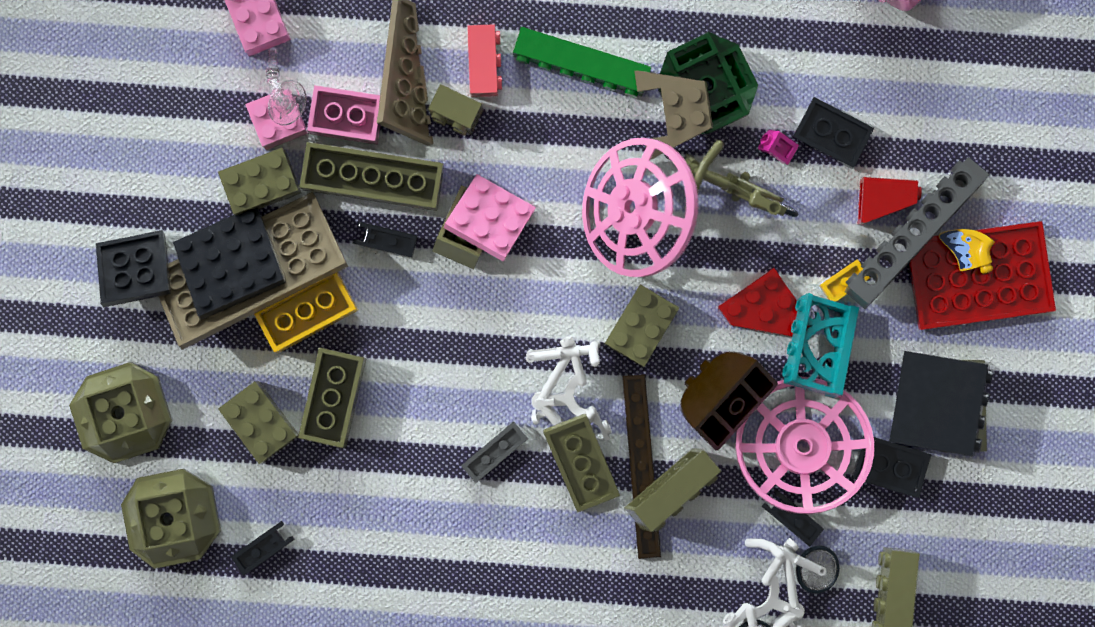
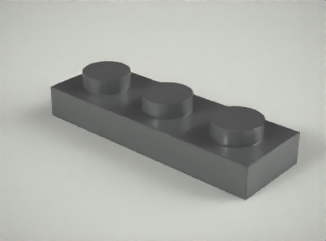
M513 421L463 463L461 467L477 483L528 438Z

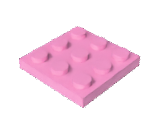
M476 174L443 228L504 262L536 207Z

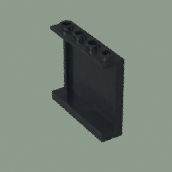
M904 351L889 442L972 457L975 456L976 452L979 453L982 439L978 438L979 429H984L986 416L982 415L983 406L987 407L989 401V393H986L987 383L991 384L993 370H990V365Z

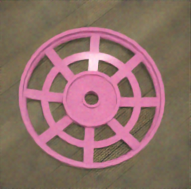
M634 138L621 142L602 156L588 179L582 204L584 231L593 253L607 268L628 277L655 275L672 265L684 252L691 240L698 214L696 183L686 161L668 144L647 138ZM630 145H647L641 159L630 158L619 162V150ZM655 149L667 155L676 165L679 172L666 177L658 166L650 162ZM610 158L612 168L602 178L598 189H594L593 186L601 168ZM630 165H638L634 178L624 180L621 169ZM646 169L653 172L659 180L652 187L642 180ZM614 175L616 181L615 188L611 194L604 193L603 189L606 183ZM681 181L684 183L686 192L685 219L672 215L673 194L671 186ZM664 191L665 213L658 211L656 195ZM590 197L595 199L594 219L596 228L591 231L589 219ZM600 201L608 204V217L602 222L600 219ZM634 201L635 210L631 213L630 204ZM655 220L662 222L658 232L650 240L646 231ZM612 225L619 231L617 245L605 233ZM670 225L682 228L674 247L664 258H661L655 246L663 239ZM638 235L642 246L627 249V236ZM599 236H601L609 248L616 252V266L611 264L600 252L595 242ZM647 252L654 263L650 267L639 270L624 269L625 255L637 256Z
M816 378L813 381L814 383H818L827 386L828 383L825 380ZM784 380L778 381V386L771 394L792 385L783 384ZM795 386V400L782 403L771 411L763 403L756 409L764 419L758 428L755 443H742V435L747 420L739 427L736 432L735 442L737 461L744 478L758 496L784 511L797 514H815L840 506L858 492L871 470L874 458V438L867 415L860 404L844 390L843 395L839 396L840 400L830 409L822 403L805 400V389ZM847 405L858 418L865 439H850L846 425L838 416ZM796 407V420L784 425L776 417V415L784 410ZM805 407L817 409L826 415L819 423L806 419ZM832 421L839 428L843 441L831 442L825 429ZM770 423L779 432L776 443L762 444L764 432ZM799 441H806L809 444V451L806 453L800 452L797 448V443ZM866 448L863 468L858 479L853 484L843 476L850 462L851 450ZM844 450L842 463L839 469L835 470L827 463L831 451ZM743 453H756L758 463L764 474L768 477L761 487L754 482L744 462ZM763 453H776L781 465L773 473L767 466ZM819 469L830 477L823 484L814 487L810 485L809 474ZM788 470L800 474L801 487L789 485L780 479ZM835 483H838L847 490L843 496L835 501L813 507L811 494L824 491ZM776 485L785 491L802 494L803 507L783 504L771 498L767 493Z

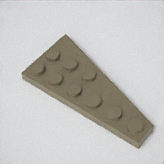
M392 0L377 124L426 146L433 145V137L429 136L428 125L431 124L430 116L426 115L425 107L428 97L424 66H420L419 54H422L421 45L417 44L416 32L419 31L416 4L410 0Z

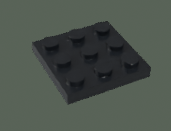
M163 230L96 243L100 303L103 308L171 294L166 239Z

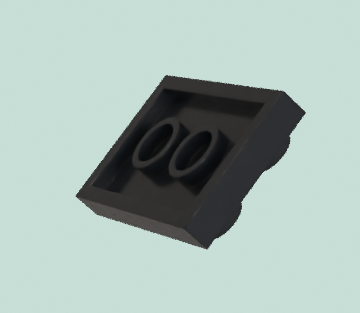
M813 97L792 138L853 169L874 128Z
M873 437L874 458L865 482L919 498L932 454ZM866 448L859 449L851 477L857 480L861 473Z

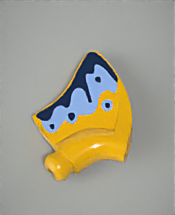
M955 229L939 234V239L956 257L960 271L980 267L981 273L984 274L993 270L990 249L995 242L987 235L969 229Z

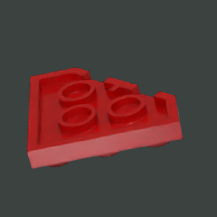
M775 268L718 306V309L730 326L793 336L791 327L797 316L795 309L797 300Z

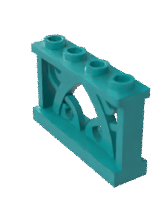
M811 293L801 296L797 300L795 307L797 316L791 327L793 336L792 341L787 347V354L789 356L782 371V376L784 377L783 384L824 394L830 398L842 396L860 307L848 306L815 296ZM811 306H818L822 310L824 320L821 321V316L816 311L814 312L815 318H810ZM828 309L841 313V316L829 318ZM824 329L827 341L834 346V352L823 355L817 361L809 347L808 340L816 332ZM834 330L837 331V337H836V338H833V337L831 336V333H832ZM826 359L832 361L831 367H828L827 363L824 367L822 366ZM799 364L805 367L802 373L813 370L812 375L808 379L799 377ZM819 376L828 383L825 386L813 381Z

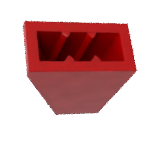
M872 177L860 179L857 225L869 223L917 204V200L921 199L922 194L921 187H918L919 181Z

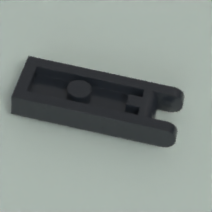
M363 222L357 223L358 227L366 229L363 241L354 239L353 244L413 258L417 235Z
M775 489L773 493L780 498L779 502L797 507L780 491ZM765 503L761 506L809 547L824 530L807 514L792 513L775 506L771 509Z
M283 521L231 556V559L243 576L295 540L293 536L284 540L278 532V529L284 526Z

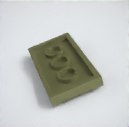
M586 413L543 430L577 513L620 496Z

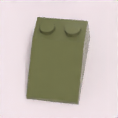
M461 185L438 234L432 252L474 269L482 249L443 228L445 222L467 190V187Z

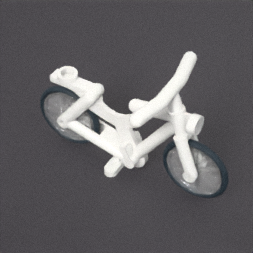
M746 539L745 546L749 548H762L775 556V559L762 578L763 585H769V596L761 606L754 607L749 603H744L735 614L729 613L723 620L724 627H735L741 620L744 623L739 627H802L793 622L803 617L804 607L798 602L792 563L796 564V578L805 591L814 594L824 593L835 584L839 576L840 566L836 554L828 547L817 545L806 549L799 556L795 553L799 546L791 539H788L783 546H778L765 539ZM782 564L789 603L778 599L780 590L776 573ZM772 609L782 612L769 624L756 619L767 614Z

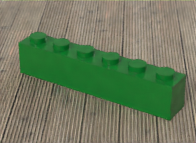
M525 27L520 28L513 50V57H516V61L529 64V62L538 64V68L551 71V69L560 71L559 74L565 77L572 78L573 75L581 77L582 82L592 85L594 82L603 84V88L610 91H616V89L623 90L625 95L637 98L638 95L643 96L644 91L637 92L635 71L650 72L651 66Z

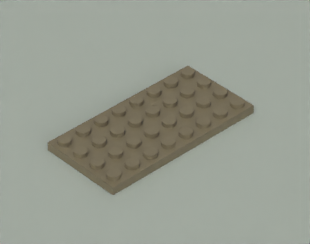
M313 192L262 217L286 280L285 284L201 320L197 315L179 259L168 264L171 294L159 296V299L178 346L182 350L348 267Z

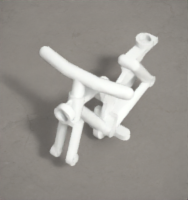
M568 336L560 341L562 347L528 350L526 361L529 363L560 359L542 391L535 393L532 397V406L535 409L532 410L531 418L534 425L538 424L540 418L544 416L549 419L553 426L564 422L552 406H567L576 416L586 413L590 424L593 422L599 427L605 441L610 440L609 434L612 433L608 421L602 422L595 407L591 406L588 409H584L576 403L574 398L575 387L577 385L585 386L587 383L580 356L589 355L591 365L594 367L598 366L600 363L598 354L600 342L593 341L590 345L579 346L576 345L572 336ZM571 360L575 374L569 379L565 387V394L550 395Z

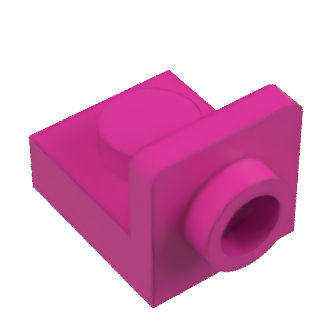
M768 130L762 136L758 149L761 152L769 153L781 163L788 165L799 145L780 131Z

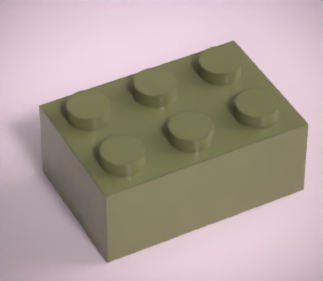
M283 148L218 171L235 216L254 208L262 209L301 194L287 152Z
M640 284L604 345L639 366L645 367L678 312L679 307Z
M254 381L218 408L259 464L265 463L299 436L259 381Z

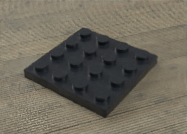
M259 208L245 211L236 216L232 215L173 242L197 315L201 320L286 283Z

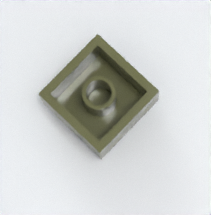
M442 84L439 85L428 108L434 122L445 126L447 123L453 127V131L463 136L466 133L473 134L483 113L482 103Z

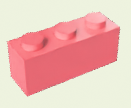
M495 24L468 25L471 97L498 96V90H502V76H497V67H501V53L496 54V45H500V31H495Z

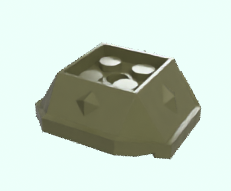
M132 362L86 376L69 404L82 448L112 463H118L160 449L172 422L159 377ZM119 406L124 409V416L121 419H118L115 415V410Z
M186 469L137 478L121 504L129 550L154 569L202 559L221 532L213 486ZM166 512L171 513L173 516V523L171 525L164 522L163 517Z

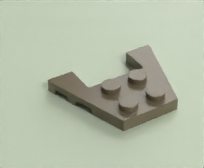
M635 71L637 92L661 88L668 135L651 139L659 140L675 148L713 128L707 82ZM655 149L650 160L663 154V152Z

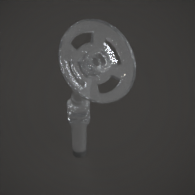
M270 48L268 50L266 82L269 84L272 94L268 102V113L276 124L286 126L294 123L302 115L306 106V92L300 83L293 80L278 84L280 81V70L277 68V49ZM291 86L297 90V96L288 91ZM297 104L296 109L294 110V112H293L291 115L288 116L287 114H289V113L294 109L295 105ZM274 107L280 112V118L275 116L273 112Z

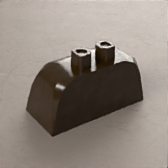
M735 351L724 352L712 361L704 360L700 365L702 372L696 378L690 376L685 381L687 388L680 402V411L683 417L715 451H718L778 386V382L758 360Z

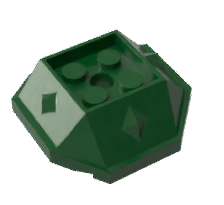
M710 32L667 51L660 71L662 75L708 81L712 84V90L708 91L713 128L702 133L704 135L715 132L748 116L758 88V83L739 44L718 37ZM660 88V89H658V91H659V93H660V95H661V97H662L661 88Z

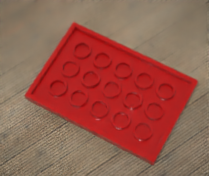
M1042 221L974 230L987 235L995 242L990 249L993 270L984 274L981 273L980 267L960 271L956 257L939 239V235L934 236L909 263L919 330L1056 311Z

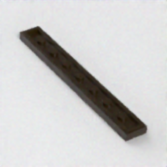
M645 374L622 376L633 499L654 482ZM635 522L638 559L661 557L659 531L649 532L643 530Z

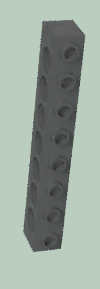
M968 157L964 162L959 160L951 169L953 174L949 178L944 176L936 185L938 190L934 194L929 192L921 201L923 206L919 210L914 208L906 217L908 222L904 226L899 224L891 233L893 238L889 242L884 240L876 249L878 254L874 258L869 256L861 265L863 270L858 275L853 273L846 281L848 286L845 293L866 310L986 181L989 174ZM955 181H962L965 187L957 186ZM940 196L948 197L950 203L942 202ZM925 212H932L935 215V219L927 218ZM910 228H917L921 235H913ZM895 244H902L906 251H898L895 248ZM880 260H887L891 267H882ZM864 277H873L875 284H868Z

